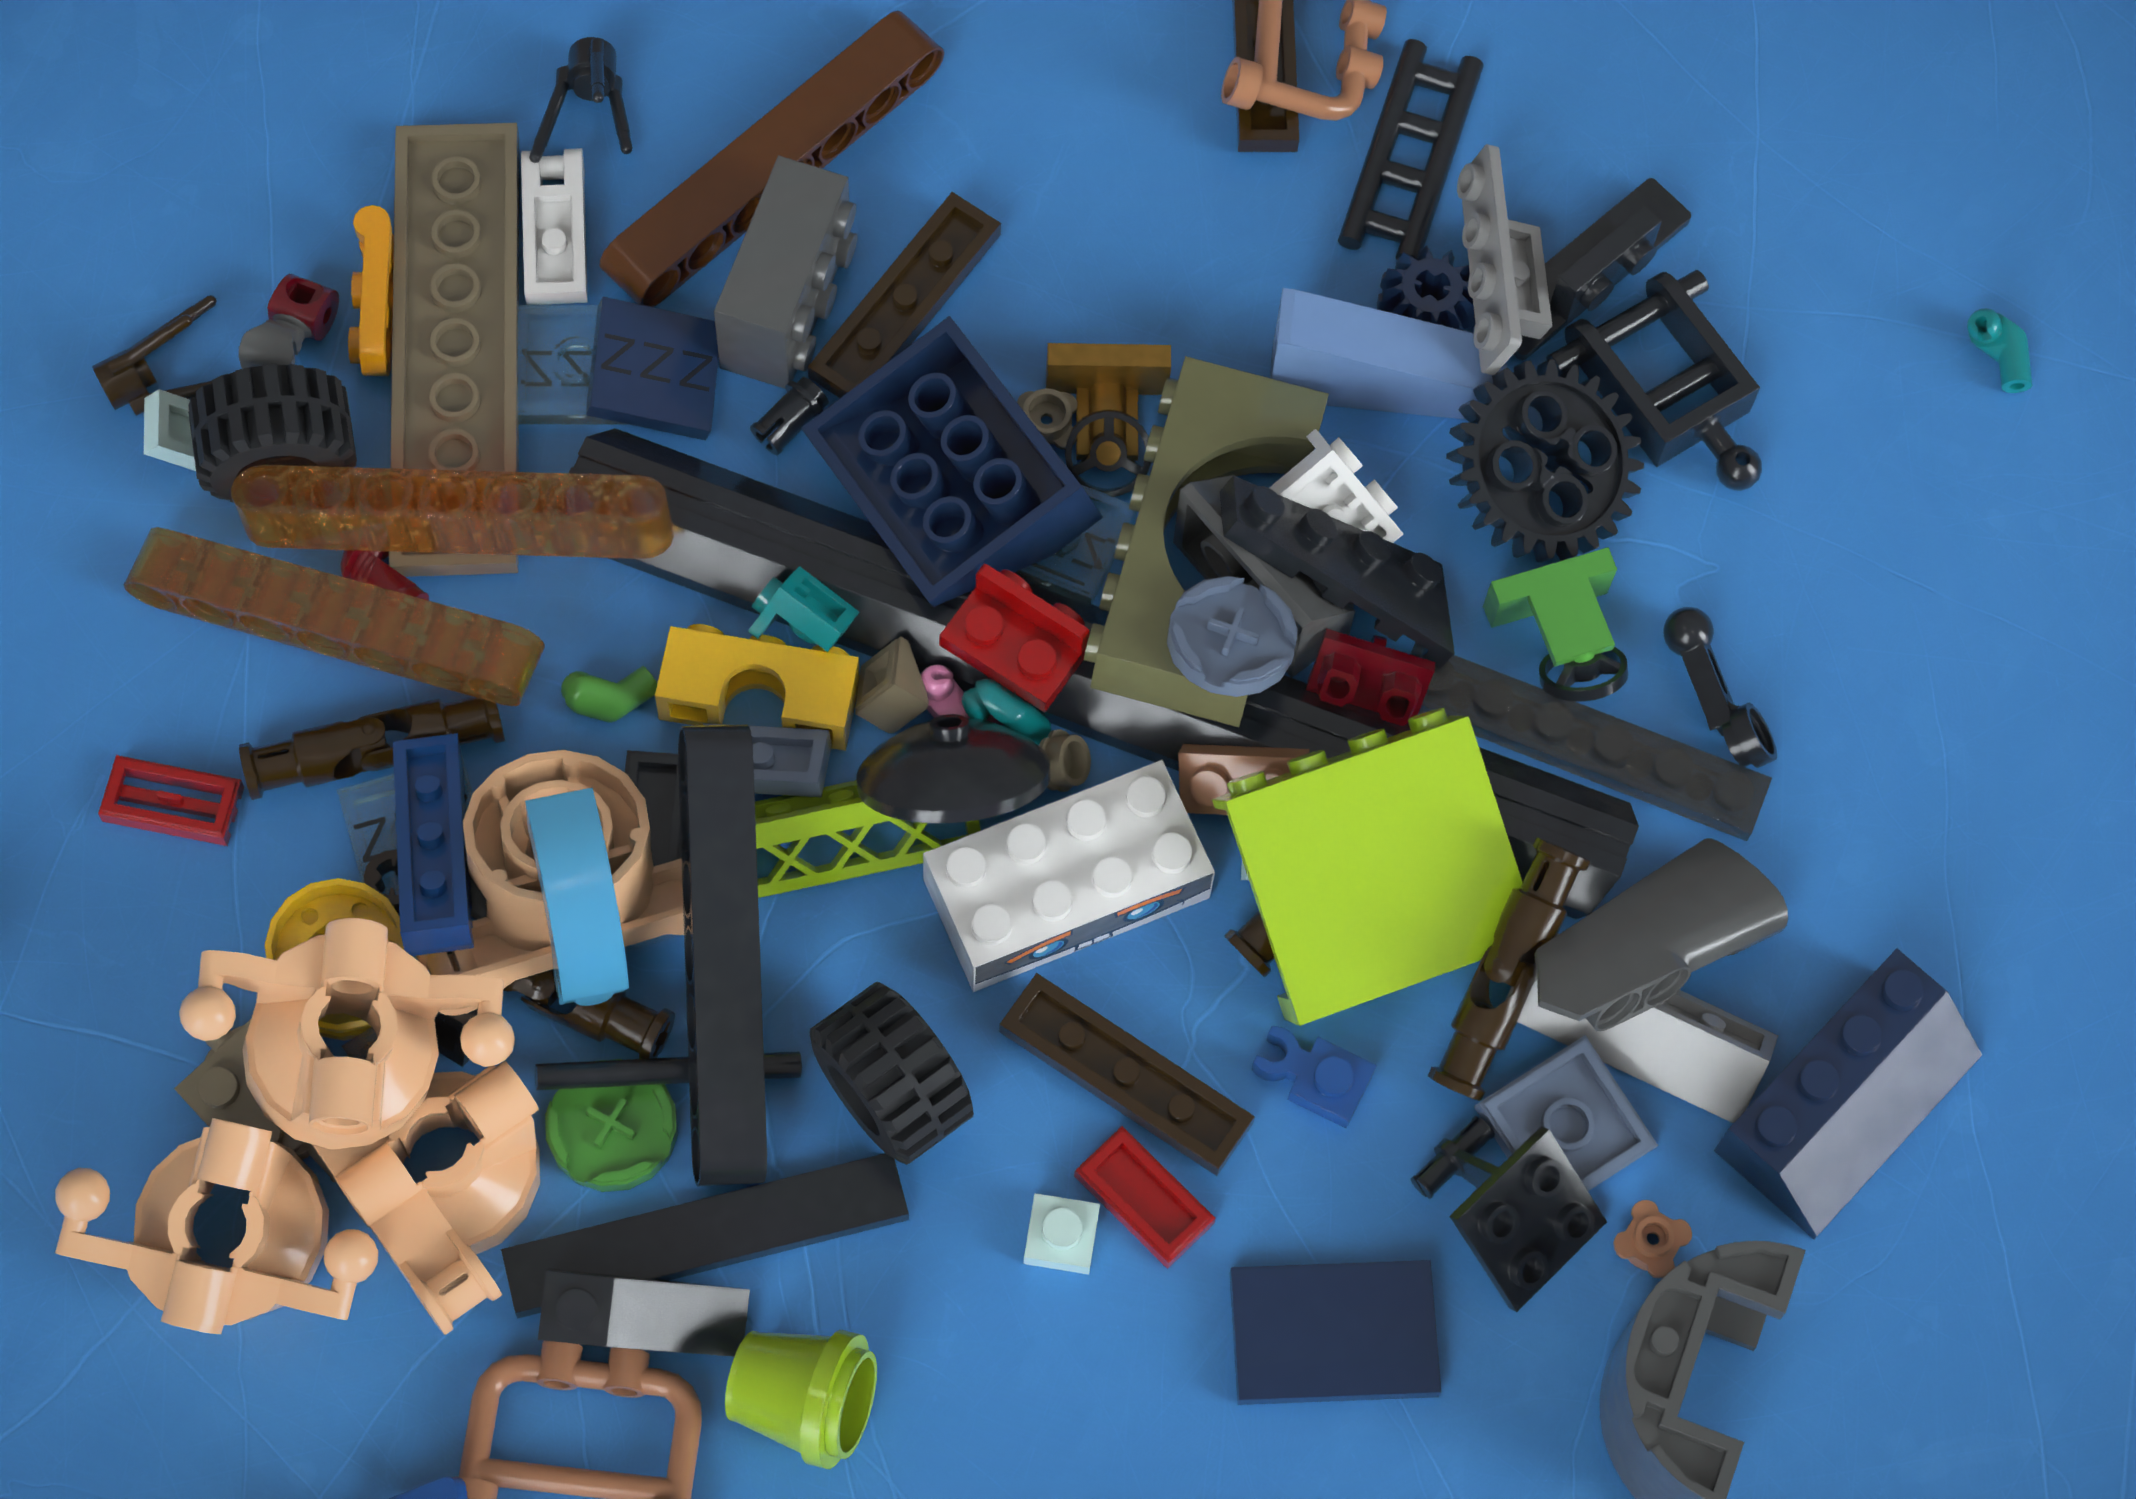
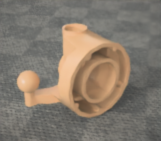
M344 918L331 921L326 925L325 935H317L283 952L277 960L238 952L203 951L200 959L198 988L184 998L179 1010L180 1022L192 1037L202 1041L216 1040L224 1036L233 1027L236 1018L235 1005L231 998L223 991V983L256 992V1005L242 1049L246 1085L267 1119L295 1140L328 1149L369 1146L401 1129L424 1102L439 1056L434 1021L439 1010L478 1007L477 1015L469 1019L463 1026L460 1036L464 1054L475 1064L483 1067L497 1065L510 1056L515 1045L513 1028L502 1016L504 987L502 979L466 974L430 975L426 966L397 944L388 941L387 927L381 923L361 918ZM344 1013L368 1022L374 1029L377 1040L368 1049L366 1060L338 1056L324 1058L327 1044H325L319 1034L318 1021L328 1014Z
M212 1118L210 1127H203L200 1138L179 1145L151 1171L136 1203L134 1242H125L85 1233L88 1222L98 1218L105 1211L110 1201V1189L107 1180L99 1172L91 1168H76L67 1172L60 1179L55 1189L57 1207L64 1215L55 1254L126 1269L130 1280L157 1309L163 1311L161 1322L211 1334H222L224 1325H233L283 1306L348 1320L357 1283L366 1280L374 1272L378 1264V1249L374 1240L360 1230L346 1229L336 1233L328 1241L329 1209L316 1174L293 1149L271 1140L272 1131ZM215 1184L250 1191L248 1204L242 1203L241 1207L246 1218V1233L241 1244L229 1255V1258L234 1259L231 1268L205 1263L196 1253V1248H200V1246L197 1244L193 1233L194 1217L199 1206L209 1197L213 1196L210 1192ZM323 1255L327 1272L333 1277L331 1289L308 1284L312 1281Z

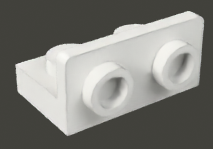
M1314 429L1306 437L1316 449L1269 487L1278 495L1311 509L1322 510L1329 516L1363 531L1374 532L1389 542L1394 543L1403 535V532L1389 516L1398 508L1397 505L1375 479L1364 487L1354 475L1363 465L1340 437L1329 445L1317 429Z

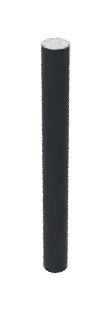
M799 1051L764 1053V1079L801 1077L802 1061ZM688 1057L535 1064L536 1090L689 1083Z

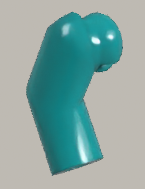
M1985 308L1975 311L1967 321L1970 340L1977 348L1999 363L2002 390L2008 393H2020L2032 387L2028 340L2024 330L1994 310Z
M995 680L976 681L975 688L963 693L961 702L970 718L986 720L992 715L1005 727L1026 735L1038 745L1042 739L1048 738L1051 731L1049 720L1028 702Z

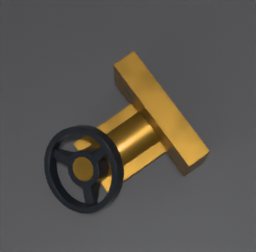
M1048 343L1046 389L1076 394V425L1072 428L1066 441L1065 459L1067 468L1085 491L1096 496L1115 497L1126 494L1134 489L1137 476L1129 483L1117 488L1105 489L1089 484L1081 478L1080 474L1094 466L1107 472L1123 467L1135 475H1138V473L1147 475L1151 463L1144 461L1143 466L1135 462L1138 461V432L1144 441L1145 450L1149 439L1146 430L1138 421V395H1162L1167 377L1170 378L1171 345ZM1076 436H1077V440H1076V460H1081V461L1078 462L1077 464L1073 465V462H1072V447H1073L1074 440H1075V438H1076Z

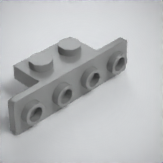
M1486 144L1474 160L1466 164L1461 170L1457 182V194L1462 199L1465 225L1462 241L1468 251L1470 269L1468 293L1473 298L1476 322L1473 336L1474 345L1479 349L1481 372L1495 375L1521 346L1522 335L1541 339L1552 327L1540 227L1508 219L1500 150L1497 146Z

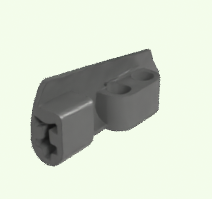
M1712 838L1703 839L1536 950L1538 1007L1577 1021L1586 1018L1596 1031L1610 1029L1668 1000L1684 986L1691 972L1722 957L1741 952L1782 932L1788 922V909L1785 900L1771 881L1739 853Z

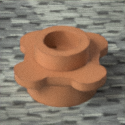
M1642 1200L1632 1207V1221L1626 1231L1618 1233L1614 1238V1250L1620 1258L1628 1259L1637 1268L1648 1271L1652 1277L1664 1278L1675 1268L1673 1258L1679 1248L1688 1245L1691 1241L1692 1230L1685 1220H1672L1660 1213L1654 1202ZM1647 1235H1657L1659 1239L1658 1244L1652 1245L1648 1243Z

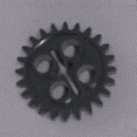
M1549 359L1539 364L1537 369L1528 360L1515 366L1514 373L1509 368L1497 372L1495 375H1492L1493 384L1487 381L1473 389L1478 401L1471 400L1459 407L1460 413L1470 423H1460L1450 428L1449 433L1463 442V447L1447 453L1446 459L1462 464L1463 472L1450 478L1449 482L1450 485L1467 486L1469 494L1457 504L1458 507L1465 509L1476 506L1480 513L1474 520L1473 529L1477 530L1489 524L1495 527L1491 539V545L1494 547L1506 543L1512 538L1513 557L1516 558L1529 554L1533 549L1537 562L1542 563L1552 559L1555 552L1560 561L1577 556L1578 549L1584 554L1600 547L1598 537L1604 540L1618 533L1613 520L1619 521L1630 517L1632 514V510L1621 498H1630L1641 492V488L1627 479L1628 474L1644 468V463L1628 458V450L1641 443L1640 437L1624 436L1622 428L1633 418L1631 413L1615 416L1611 409L1619 395L1614 392L1603 398L1597 396L1596 393L1600 383V377L1597 375L1579 384V368L1575 364L1561 370L1559 375L1554 359ZM1529 406L1534 407L1540 413L1543 424L1541 431L1537 430L1528 418ZM1503 428L1505 429V432H1506L1507 436H1508L1511 440H1508L1507 438H1505V437L1503 436V433H1502ZM1579 440L1584 442L1591 452L1592 461L1590 465L1580 458L1578 453ZM1500 456L1506 458L1511 463L1514 472L1512 482L1508 481L1500 472ZM1580 481H1582L1588 486V493L1584 485ZM1550 491L1555 492L1561 499L1563 504L1562 516L1557 515L1551 509L1549 504Z

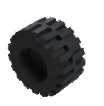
M294 364L248 367L236 370L230 374L221 375L213 379L212 383L203 385L196 391V396L191 398L188 404L196 476L202 489L210 491L211 495L216 498L230 500L233 503L253 505H276L296 502L334 489L341 484L340 481L350 477L353 473V467L356 466L357 458L346 387L342 386L341 380L336 376L326 375V371L317 368H305L303 365Z
M880 982L873 983L810 1028L809 1033L814 1055L832 1088L874 1143L897 1161L906 1165L911 1163L973 1117V1106L968 1087L951 1056L929 1025L910 1003Z

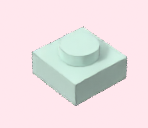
M160 389L144 398V455L196 471L188 414L190 399Z
M1034 1193L1023 1264L1089 1275L1100 1204Z

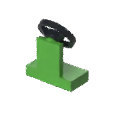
M1609 547L1490 583L1483 608L1491 628L1534 616L1549 653L1539 665L1540 684L1546 693L1555 698L1574 702L1600 699L1619 690L1628 679L1627 658L1622 651L1614 647V640L1596 598L1608 593L1617 571ZM1564 664V669L1556 683L1547 677L1548 672L1553 667ZM1601 674H1616L1608 681L1598 685L1579 688L1570 687L1575 682L1594 680Z

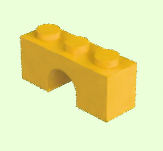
M693 624L688 626L687 629L670 626L655 692L658 718L663 721L693 726H703V723L723 724L727 705L737 694L749 689H764L777 695L784 703L781 716L782 727L829 730L832 743L831 748L846 751L857 698L860 676L859 657L849 656L845 650L835 646L828 652L819 645L812 647V649L788 646L783 640L770 635L762 634L759 639L751 636L749 639L724 635L721 630L704 624Z

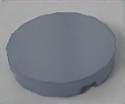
M1232 576L1206 579L1184 591L1170 616L1166 643L1174 665L1190 682L1210 693L1233 697L1261 693L1279 682L1292 663L1298 629L1291 609L1275 591L1261 584L1259 589L1252 585L1243 584L1244 578Z

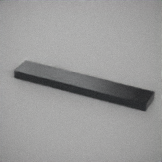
M884 1153L501 1249L515 1314L518 1319L541 1313L545 1274L548 1268L669 1281L909 1220V1213L895 1159Z

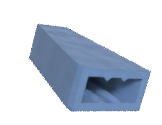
M1282 288L1272 346L1270 378L1328 393L1326 406L1465 419L1458 409L1461 405L1471 400L1478 401L1473 389L1487 381L1493 384L1492 375L1481 372L1479 349L1474 345V333L1296 289ZM1505 363L1499 371L1507 368V363Z

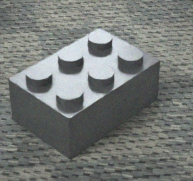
M778 155L714 309L720 369L786 389L785 385L788 382L793 381L797 369L801 371L808 369L816 347V336H813L812 332L818 318L827 320L837 293V285L832 284L838 267L845 269L849 267L857 244V234L850 232L856 214V204L849 202L847 176Z

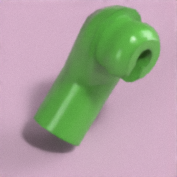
M641 666L618 683L589 675L583 671H575L564 678L561 685V694L566 701V705L575 713L609 723L621 719L655 696L657 682L644 666Z

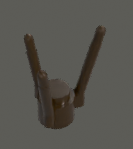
M209 295L129 349L92 366L115 410L130 404L136 416L144 412V398L152 394L148 392L147 387L157 383L145 356L174 338L175 335L189 327L202 314L214 307L217 302L214 296ZM212 381L164 391L191 399L196 396V391L199 388L212 383Z

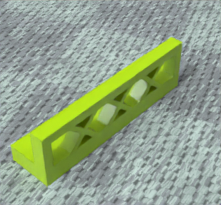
M856 780L826 786L823 788L822 797L783 795L755 801L756 849L763 848L780 858L767 877L758 878V898L923 863V853L981 831L979 820L965 822L966 835L940 840L924 830L928 823H912L911 821L892 818L868 807L859 797ZM890 821L906 831L896 847L890 851L876 853L860 843L873 824ZM855 828V830L852 832L850 836L842 832L844 830ZM826 834L843 845L829 864L813 866L797 856L811 837ZM916 839L924 842L923 844L912 846ZM792 842L787 849L779 845ZM853 852H855V853L859 854L860 856H862V857H857V858L849 859L850 856L853 854ZM790 865L798 869L796 871L786 872Z

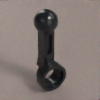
M1683 607L1675 610L1669 615L1664 624V640L1671 651L1682 656L1710 731L1717 729L1721 736H1724L1731 754L1741 767H1747L1752 764L1754 767L1759 768L1776 760L1777 750L1775 742L1760 712L1751 703L1736 706L1732 700L1710 645L1714 635V628L1709 616L1702 610L1694 607Z

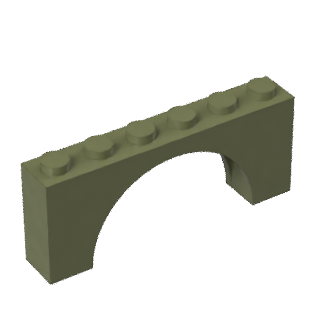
M1185 356L1179 379L1167 377L1158 409L1159 414L1167 415L1164 427L1153 425L1151 428L1143 461L1153 463L1150 476L1138 473L1129 505V510L1139 512L1135 525L1123 523L1114 559L1124 561L1120 575L1108 573L1099 609L1109 611L1105 626L1093 623L1086 646L1084 660L1095 663L1090 688L1235 727L1240 726L1248 695L1233 697L1210 693L1190 682L1172 661L1166 643L1169 621L1177 601L1185 590L1175 577L1168 561L1163 532L1170 519L1177 512L1180 489L1190 482L1230 475L1237 477L1256 473L1286 474L1315 449L1306 436L1314 429H1317L1318 432L1320 431L1329 396L1328 393Z

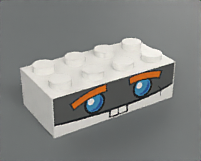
M1163 760L923 853V880L973 992L1209 899L1215 874Z

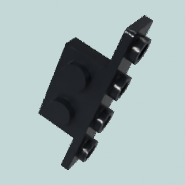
M1649 178L1545 263L1552 327L1541 339L1522 335L1521 346L1513 355L1521 361L1526 360L1586 309L1592 311L1609 296L1618 282L1629 273L1635 275L1640 272L1653 259L1660 247L1689 224L1691 219L1690 211L1655 179Z

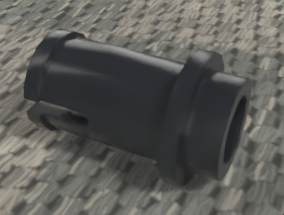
M802 377L797 383L794 381L788 382L785 385L787 393L758 422L750 426L752 434L760 443L767 438L769 443L766 445V449L774 455H779L783 448L802 430L801 428L822 413L823 409L829 404V400L823 391L806 377Z

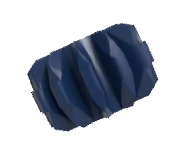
M1427 245L1420 251L1418 260L1403 252L1401 257L1397 259L1395 269L1387 268V271L1382 275L1380 283L1382 293L1378 295L1377 310L1462 331H1470L1476 322L1473 298L1468 293L1469 265L1453 267L1455 257L1452 250L1443 255L1442 259L1433 258Z

